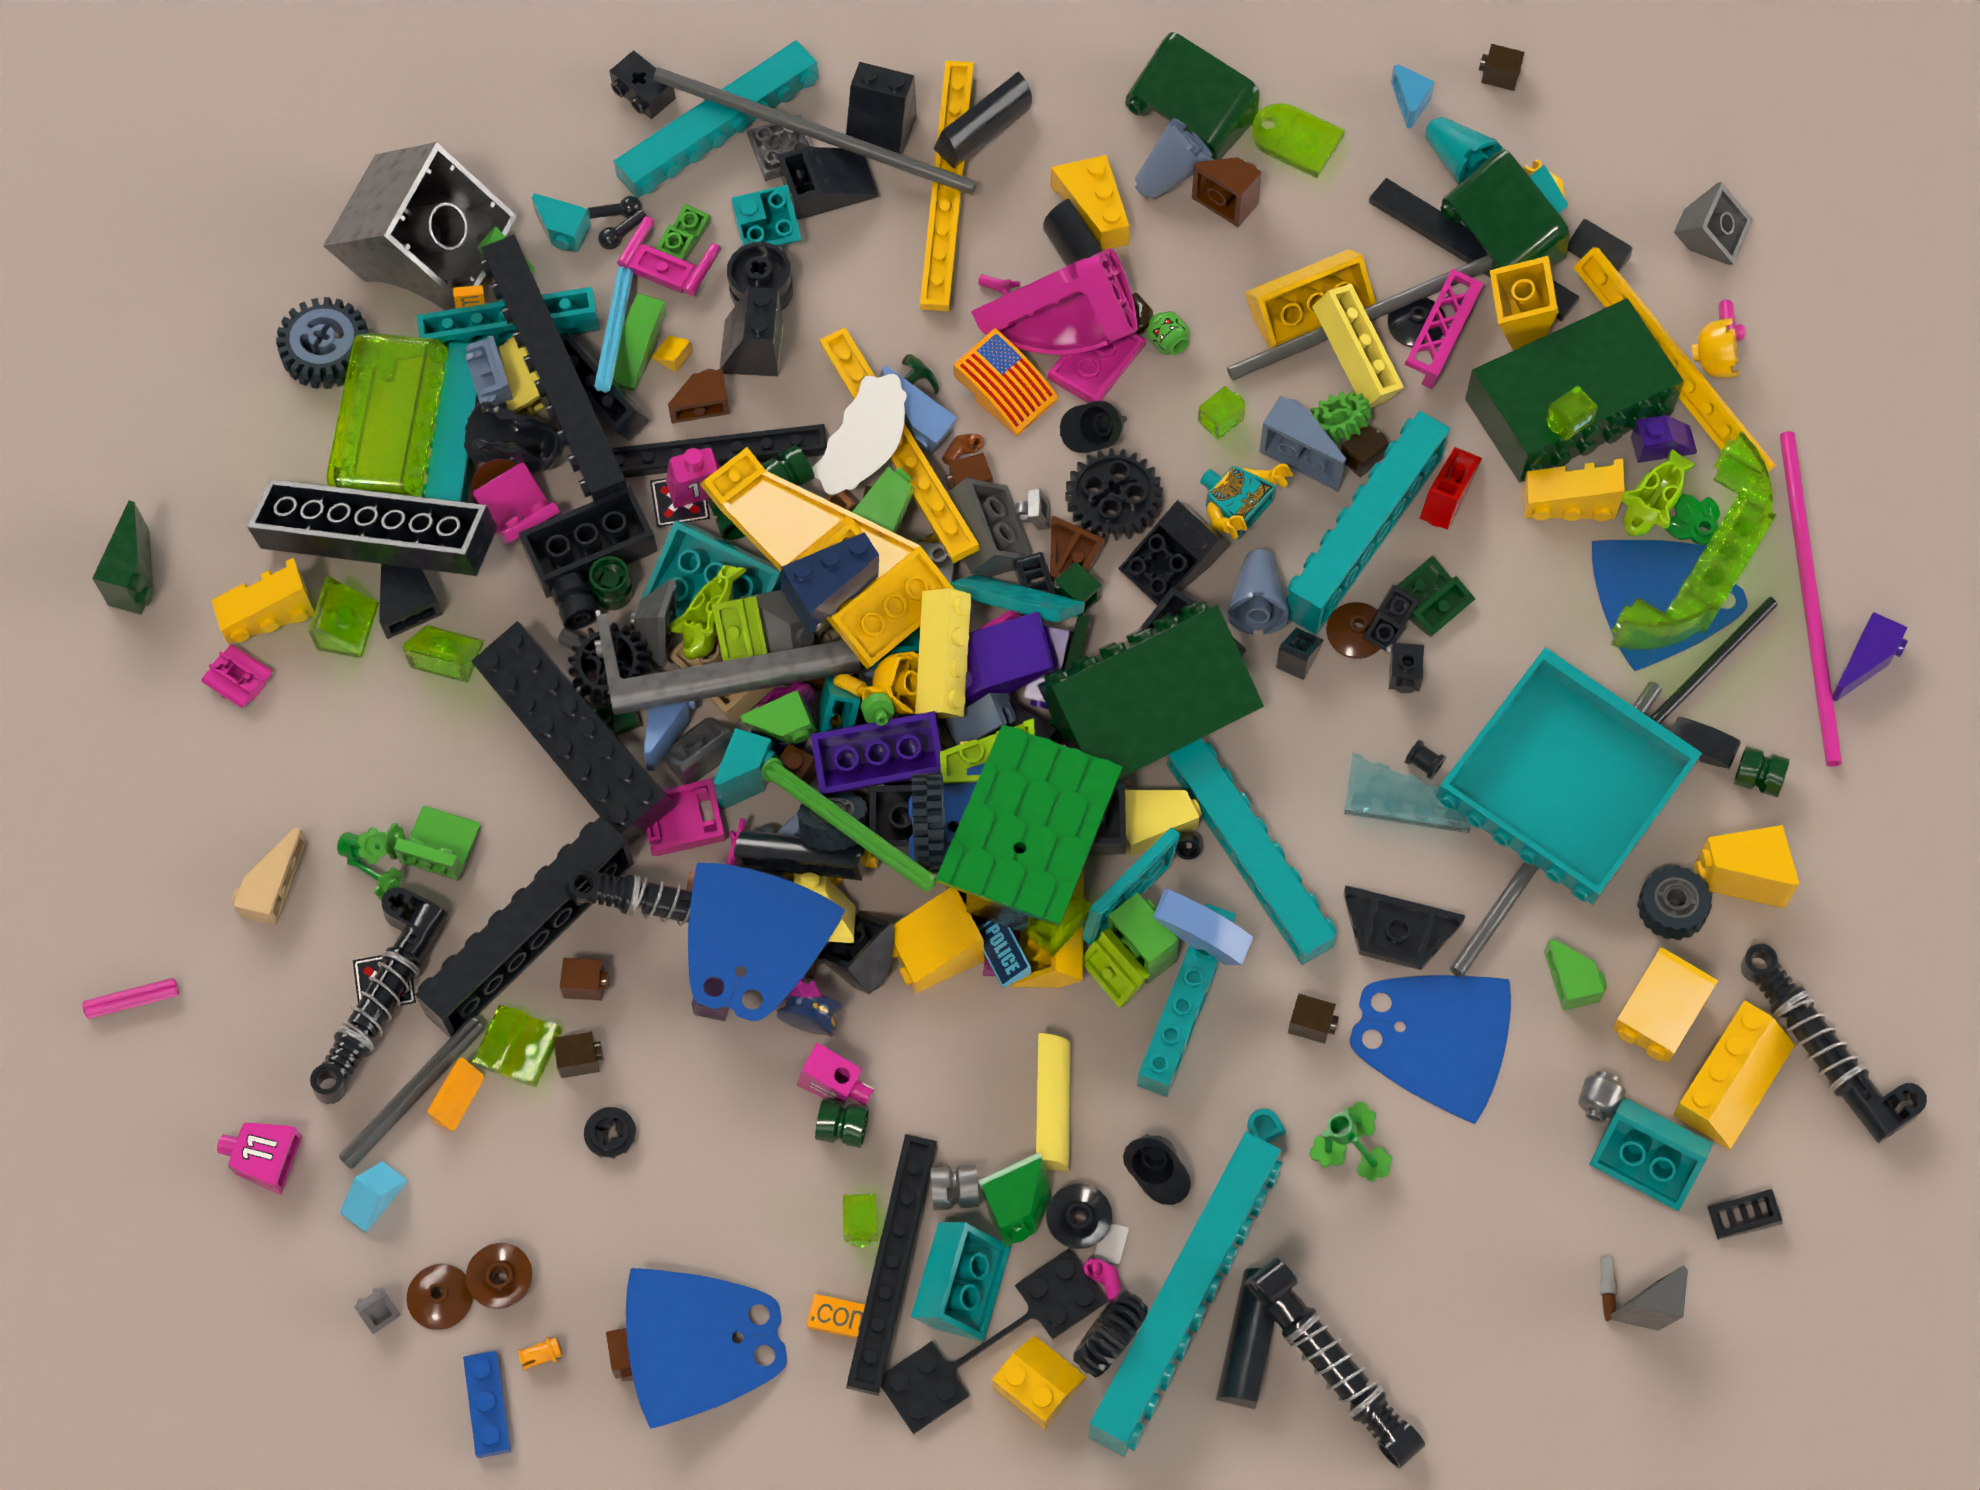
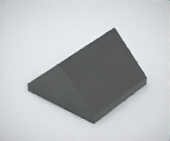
M1684 1265L1629 1300L1610 1314L1613 1321L1659 1331L1683 1318L1688 1275L1687 1268Z

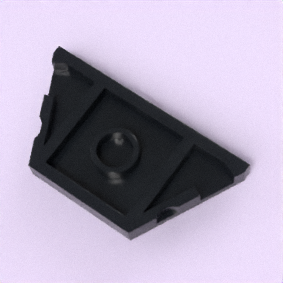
M1346 885L1343 893L1359 955L1422 970L1463 925L1465 919L1463 914Z

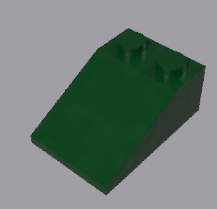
M128 500L92 579L108 606L142 615L145 606H148L153 598L150 532L135 502Z

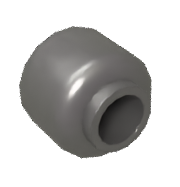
M1596 1071L1595 1075L1585 1078L1578 1104L1586 1111L1587 1118L1596 1122H1605L1606 1118L1614 1117L1626 1093L1619 1077L1607 1072Z

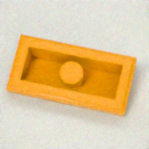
M462 1057L457 1059L427 1110L433 1123L449 1131L456 1129L484 1081V1075Z

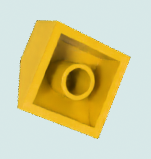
M1034 1335L1010 1356L992 1378V1388L1043 1430H1046L1087 1377Z

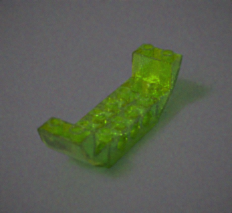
M1743 432L1739 433L1735 441L1728 440L1714 465V468L1718 471L1713 481L1738 494L1737 499L1728 510L1720 527L1715 531L1707 548L1699 557L1694 569L1686 578L1666 613L1639 598L1636 599L1632 607L1626 604L1611 631L1616 634L1611 643L1612 646L1631 650H1652L1668 647L1688 639L1699 631L1706 633L1776 517V514L1772 513L1773 493L1771 478L1766 464L1757 448Z

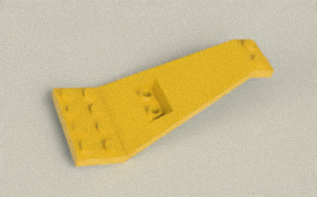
M748 447L700 483L717 507L780 572L781 567L842 542V540H847L864 532L879 553L878 577L854 598H848L837 608L835 614L831 617H826L866 669L873 666L921 625L923 591L954 589L920 545L766 471Z

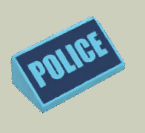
M989 921L978 929L984 940V954L1002 988L1031 975V967L1011 928Z

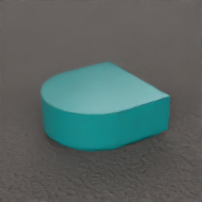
M1258 1109L1248 1119V1133L1267 1143L1286 1134V1130L1278 1116L1269 1109Z

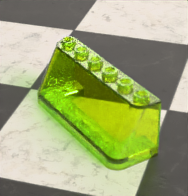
M378 333L359 334L354 338L326 474L328 486L420 497L425 468L428 462L430 442L433 436L440 389L443 383L445 362L448 356V348L441 341L432 338Z

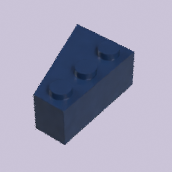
M864 532L781 567V590L809 635L817 629V625L827 616L831 617L835 614L837 608L848 598H854L878 577L879 553Z

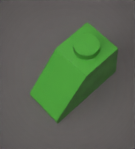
M797 690L740 715L742 722L749 729L786 743L804 742L811 737L810 734L817 731L805 699Z
M1555 939L1548 941L1544 954L1562 1010L1599 1003L1605 990H1607V983L1603 972H1598L1596 963Z

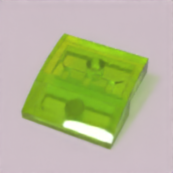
M499 1005L472 1062L496 1074L537 1087L554 1050L553 1038L560 1037L562 1028L558 1024L532 1018L525 1011Z

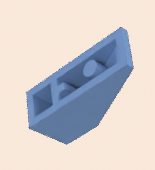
M885 365L879 377L888 374H895L899 377L902 390L907 395L904 402V423L919 448L933 454L953 429L957 417Z
M697 700L649 709L644 747L647 771L655 769L688 724L690 710L696 709Z

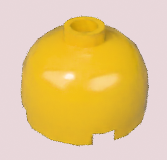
M1732 318L1719 319L1708 323L1699 332L1698 344H1692L1694 362L1700 361L1703 371L1709 376L1715 378L1739 377V370H1733V366H1736V363L1739 362L1735 329H1728V325L1733 324Z
M903 652L889 655L877 665L873 673L872 686H879L883 693L890 697L894 706V714L915 713L919 657L917 653Z

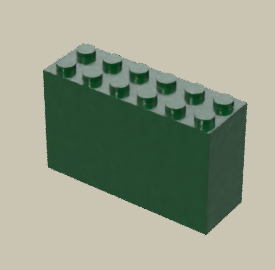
M1626 298L1472 369L1465 400L1518 482L1521 483L1525 481L1527 471L1563 467L1578 455L1586 456L1606 442L1608 444L1616 442L1623 434L1634 429L1638 419L1663 415L1670 416L1674 412L1684 380L1630 301ZM1592 415L1589 422L1574 431L1577 424L1580 426L1583 421L1586 422L1588 417Z
M1206 601L1199 604L1198 602H1193L1181 608L1182 614L1173 617L1167 615L1154 621L1155 627L1152 629L1143 630L1141 628L1126 635L1128 640L1126 642L1107 644L1098 649L1099 655L1088 657V655L1071 662L1073 668L1063 671L1057 669L1043 676L1045 681L1037 686L1065 746L1123 766L1119 776L1120 779L1264 707L1218 604H1207Z

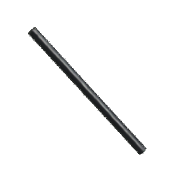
M1768 597L1650 718L1661 724L1778 606L1776 600Z

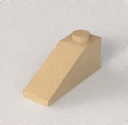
M294 828L243 878L241 886L235 889L232 904L241 918L276 926L307 842L301 829Z

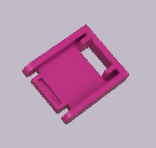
M712 778L664 789V792L674 802L675 806L651 827L646 829L649 844L653 845L650 847L652 856H661L725 841L726 837ZM710 800L715 821L703 822L699 802Z

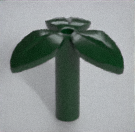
M912 354L906 355L902 360V364L912 367V369L904 379L914 385L919 378H926L931 383L936 395L938 393V383L934 373L916 356Z

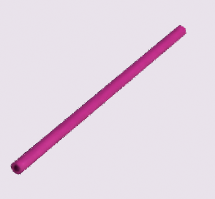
M1786 431L1780 434V443L1825 761L1827 766L1835 767L1842 764L1796 439L1794 432Z

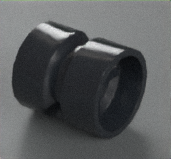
M581 572L563 575L550 586L554 603L559 607L562 623L565 628L571 630L585 628L597 621L596 611L600 610L597 600L592 595L593 590L589 580Z

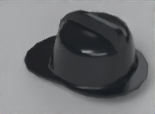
M1094 401L1075 406L1063 415L1059 426L1060 436L1063 443L1070 450L1077 453H1089L1109 448L1120 438L1127 417L1122 416L1116 407L1106 401Z
M1147 1133L1141 1138L1131 1141L1126 1146L1123 1153L1124 1165L1152 1200L1160 1204L1174 1205L1182 1202L1188 1196L1191 1188L1190 1176L1185 1166L1177 1157L1176 1149L1172 1142L1165 1137L1149 1135Z

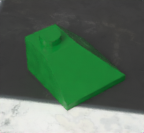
M1039 1153L979 1180L989 1217L1005 1247L1022 1242L1037 1232L1052 1197L1042 1157Z

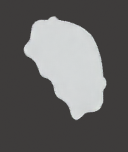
M888 374L879 378L865 376L862 379L856 398L845 409L842 426L829 438L825 454L812 468L815 478L821 481L823 489L827 494L835 495L846 489H855L861 481L883 466L897 449L904 427V402L907 398L897 375Z

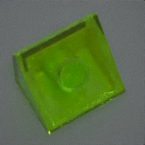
M330 576L326 577L308 631L316 649L351 657H362L379 603Z
M426 625L404 643L403 651L410 668L468 683L475 667L471 660L480 654L484 640Z

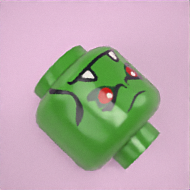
M1160 312L1149 320L1146 332L1147 338L1161 354L1177 355L1186 349L1190 341V330L1175 312Z

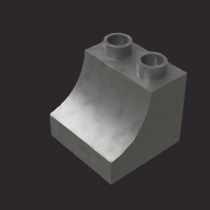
M434 142L375 154L323 247L364 282H382L395 285L426 298L443 310L456 309L453 288L480 285L485 276L480 263L484 256L477 249L478 245L494 227H497L506 237L517 215L442 146Z

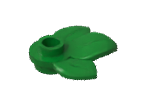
M1681 494L1679 500L1674 505L1676 515L1670 517V526L1664 529L1678 540L1691 539L1698 545L1713 543L1719 534V527L1716 523L1720 516L1719 506L1711 497H1707L1699 502L1691 495ZM1699 527H1704L1709 531L1703 532L1699 529Z

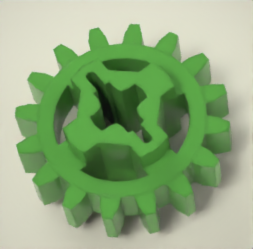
M1340 391L1337 397H1334L1332 394L1328 395L1329 400L1318 401V408L1310 409L1312 416L1330 439L1334 440L1335 444H1338L1342 438H1345L1347 441L1350 440L1351 434L1359 435L1361 433L1360 428L1368 427L1367 420L1372 419V410L1367 398L1365 399L1362 393L1356 395L1355 391L1349 392L1348 395Z

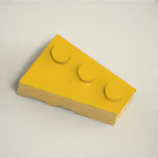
M1107 155L1051 167L1050 187L1055 193L1058 192L1063 200L1069 198L1101 250L1104 251L1108 248L1129 245V223Z
M1623 459L1613 460L1614 465L1596 468L1594 462L1586 463L1585 469L1566 471V467L1563 466L1527 471L1523 484L1524 518H1534L1535 520L1563 518L1567 521L1594 519L1600 522L1615 519L1625 492Z
M294 557L285 561L287 567L273 574L269 570L260 574L262 580L249 587L243 583L211 600L220 630L227 644L233 642L240 643L260 633L274 632L281 626L290 623H301L307 620L308 617L315 615L307 586Z

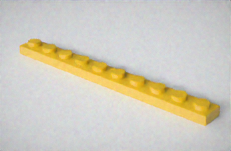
M945 61L937 140L943 129L970 109L974 62ZM936 152L934 166L963 176L965 160L953 169ZM934 181L932 184L920 310L950 311L961 191Z
M1593 247L1573 267L1605 308L1626 298L1630 301L1684 380L1678 398L1750 486H1755L1776 467L1775 463L1601 250Z
M844 327L819 339V342L854 400L859 392L862 379L865 376H876ZM904 423L899 445L889 459L895 469L899 467L913 478L910 481V484L915 488L912 497L952 563H955L979 551V544Z

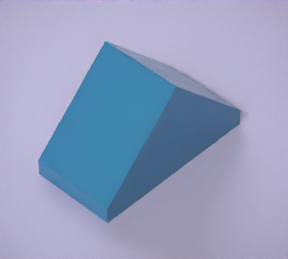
M1394 65L1391 84L1406 127L1411 128L1432 99L1435 82L1401 65Z

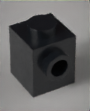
M1393 643L1390 654L1388 689H1393L1400 693L1420 691L1423 679L1424 645Z

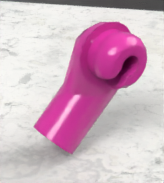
M1722 300L1718 305L1719 319L1732 318L1733 324L1728 325V329H1735L1736 340L1741 341L1745 337V326L1742 324L1735 325L1733 302L1731 300Z
M1098 1258L1086 1261L1083 1267L1084 1273L1092 1280L1104 1285L1107 1301L1111 1302L1122 1291L1118 1270L1113 1265Z

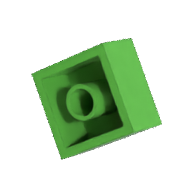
M1136 893L1108 914L1107 929L1110 928L1150 974V977L1145 980V983L1148 984L1177 962L1179 937L1153 918L1157 909L1154 903L1148 898L1144 900L1139 893Z

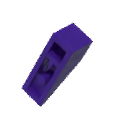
M1873 612L1832 695L1833 700L1837 702L1886 668L1894 655L1901 657L1908 640L1903 638L1908 627Z

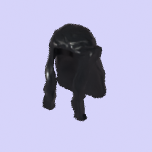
M488 401L477 404L471 411V415L467 418L464 448L468 457L476 463H486L494 459H507L517 464L523 462L531 473H537L542 469L547 470L554 467L563 454L564 448L556 433L559 429L552 426L546 420L537 419L531 415H519L511 409L501 408L499 405Z

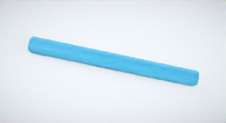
M624 266L618 269L594 385L597 391L602 390L604 393L610 391L633 278V270L626 269Z

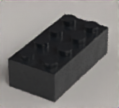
M630 486L518 533L523 550L546 598L552 596L550 592L551 584L563 575L581 572L590 580V568L600 558L613 556L628 564L658 551L654 533Z

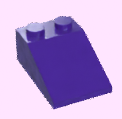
M1039 612L969 633L965 689L966 703L973 704L989 693L1009 694L1055 669Z

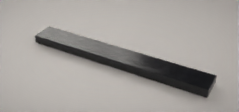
M1385 178L1369 197L1370 204L1467 264L1488 255L1466 226L1461 223L1455 224L1452 221H1447L1440 210L1388 178ZM1490 270L1484 272L1485 275L1491 278ZM1553 280L1558 306L1556 318L1562 322L1577 304L1580 296Z
M818 424L611 449L624 478L667 473L669 459L682 455L691 448L698 450L711 448L722 467L746 447H748L759 462H767L772 458L780 460V454L794 445L798 446L806 457L821 456L825 454L827 442L825 425Z
M909 1134L904 1136L846 1389L879 1396L937 1141Z

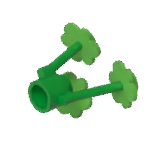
M392 823L391 828L387 829L386 833L378 832V829L373 827L367 833H361L360 835L345 832L340 836L337 843L338 854L348 858V865L357 867L377 881L378 886L375 888L374 894L381 901L383 895L388 890L400 887L403 873L392 867L387 873L385 872L380 875L362 863L361 859H365L368 864H376L379 858L387 853L391 859L396 860L398 857L393 848L397 839L406 840L403 828L398 827L397 823Z
M1357 1102L1353 1108L1347 1107L1342 1113L1331 1116L1327 1122V1130L1322 1133L1323 1137H1316L1313 1141L1314 1146L1309 1151L1311 1159L1320 1161V1165L1324 1168L1329 1167L1331 1164L1340 1166L1345 1162L1346 1144L1352 1143L1362 1154V1163L1358 1165L1357 1173L1361 1177H1366L1369 1182L1375 1181L1377 1177L1385 1178L1390 1173L1389 1165L1393 1160L1392 1156L1386 1154L1382 1147H1376L1370 1153L1359 1140L1363 1135H1373L1376 1130L1373 1123L1376 1119V1113L1369 1110L1368 1105L1364 1102Z

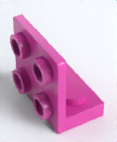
M523 462L473 491V496L478 504L487 505L498 526L496 533L503 544L512 542L519 537V532L541 524L560 512L555 502L549 503Z

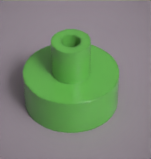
M873 693L863 700L861 711L866 722H876L878 725L883 726L894 715V706L887 694Z

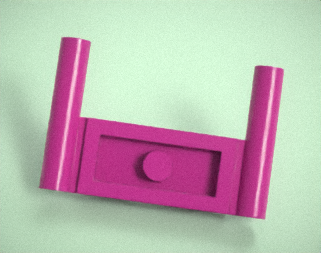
M645 216L618 259L617 264L620 267L624 266L633 270L635 275L679 293L685 291L688 295L694 296L721 248L717 244L711 243L699 265L695 266L642 244L652 228L654 220Z

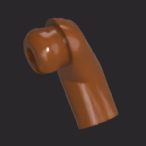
M973 433L956 436L944 453L942 461L949 466V462L958 460L961 455L978 452L984 445L983 437Z

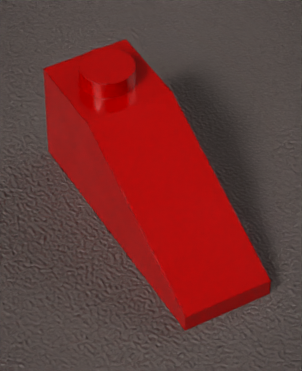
M1454 447L1429 489L1419 519L1428 522L1434 527L1448 530L1482 458Z

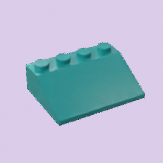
M674 521L641 599L668 580H676L678 618L686 612L699 591L718 575L724 565L746 568L744 575L733 583V600L740 597L781 590V572L773 563L692 524Z

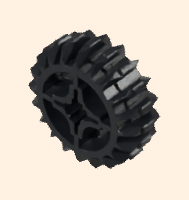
M612 622L610 630L620 677L626 679L645 675L643 672L651 671L652 666L646 662L651 659V654L649 651H644L648 645L644 640L639 641V633L637 631L630 633V628L626 625L619 630L617 623ZM588 628L590 636L586 639L584 636L579 635L578 639L582 645H573L571 648L577 656L568 657V662L573 665L568 672L570 676L575 677L572 683L576 688L581 687L579 692L584 697L590 694L589 699L593 703H596L601 697V703L608 705L611 698L606 669L602 663L604 658H597L594 641L600 640L599 632L596 633L593 628ZM625 645L632 651V667H628L625 662H622ZM588 661H592L597 666L595 682L589 680L587 673Z
M1127 1290L1118 1293L1100 1313L1099 1317L1093 1322L1080 1341V1344L1076 1347L1073 1361L1079 1365L1080 1369L1085 1373L1091 1374L1093 1377L1104 1374L1118 1356L1121 1355L1122 1351L1141 1327L1148 1314V1306L1142 1302V1299Z

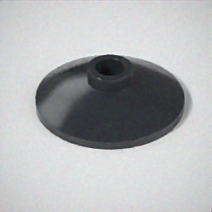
M1426 297L1389 313L1387 324L1394 339L1405 346L1413 348L1435 301ZM1439 307L1443 319L1446 318L1443 309ZM1414 315H1419L1423 318L1417 319ZM1440 326L1428 329L1432 342L1440 340L1443 336Z
M1071 1184L1057 1191L1049 1201L1046 1211L1047 1226L1052 1236L1062 1245L1073 1249L1090 1248L1101 1242L1110 1230L1112 1224L1111 1205L1106 1196L1097 1188L1087 1184ZM1076 1215H1082L1085 1218V1222L1083 1224H1076L1073 1218Z

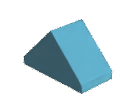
M382 1161L354 1178L340 1214L367 1233L407 1184L408 1180Z

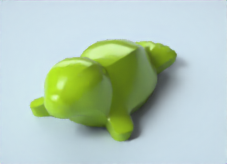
M1672 449L1668 454L1667 462L1656 466L1645 474L1635 490L1624 492L1621 501L1628 505L1623 517V526L1627 535L1643 536L1655 524L1662 528L1670 526L1669 511L1681 496L1684 485V473L1691 470L1695 463L1687 458H1683L1682 455Z
M724 565L718 575L699 591L686 612L669 624L671 632L682 633L683 654L686 658L693 660L706 657L711 653L714 648L715 637L718 635L712 604L733 600V583L744 575L746 568Z

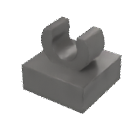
M1040 489L1028 490V501L1016 503V515H1021L1022 522H1032L1037 530L1049 529L1050 502Z
M382 1287L380 1289L374 1288L372 1290L373 1294L364 1300L359 1298L357 1305L354 1306L372 1334L401 1315Z

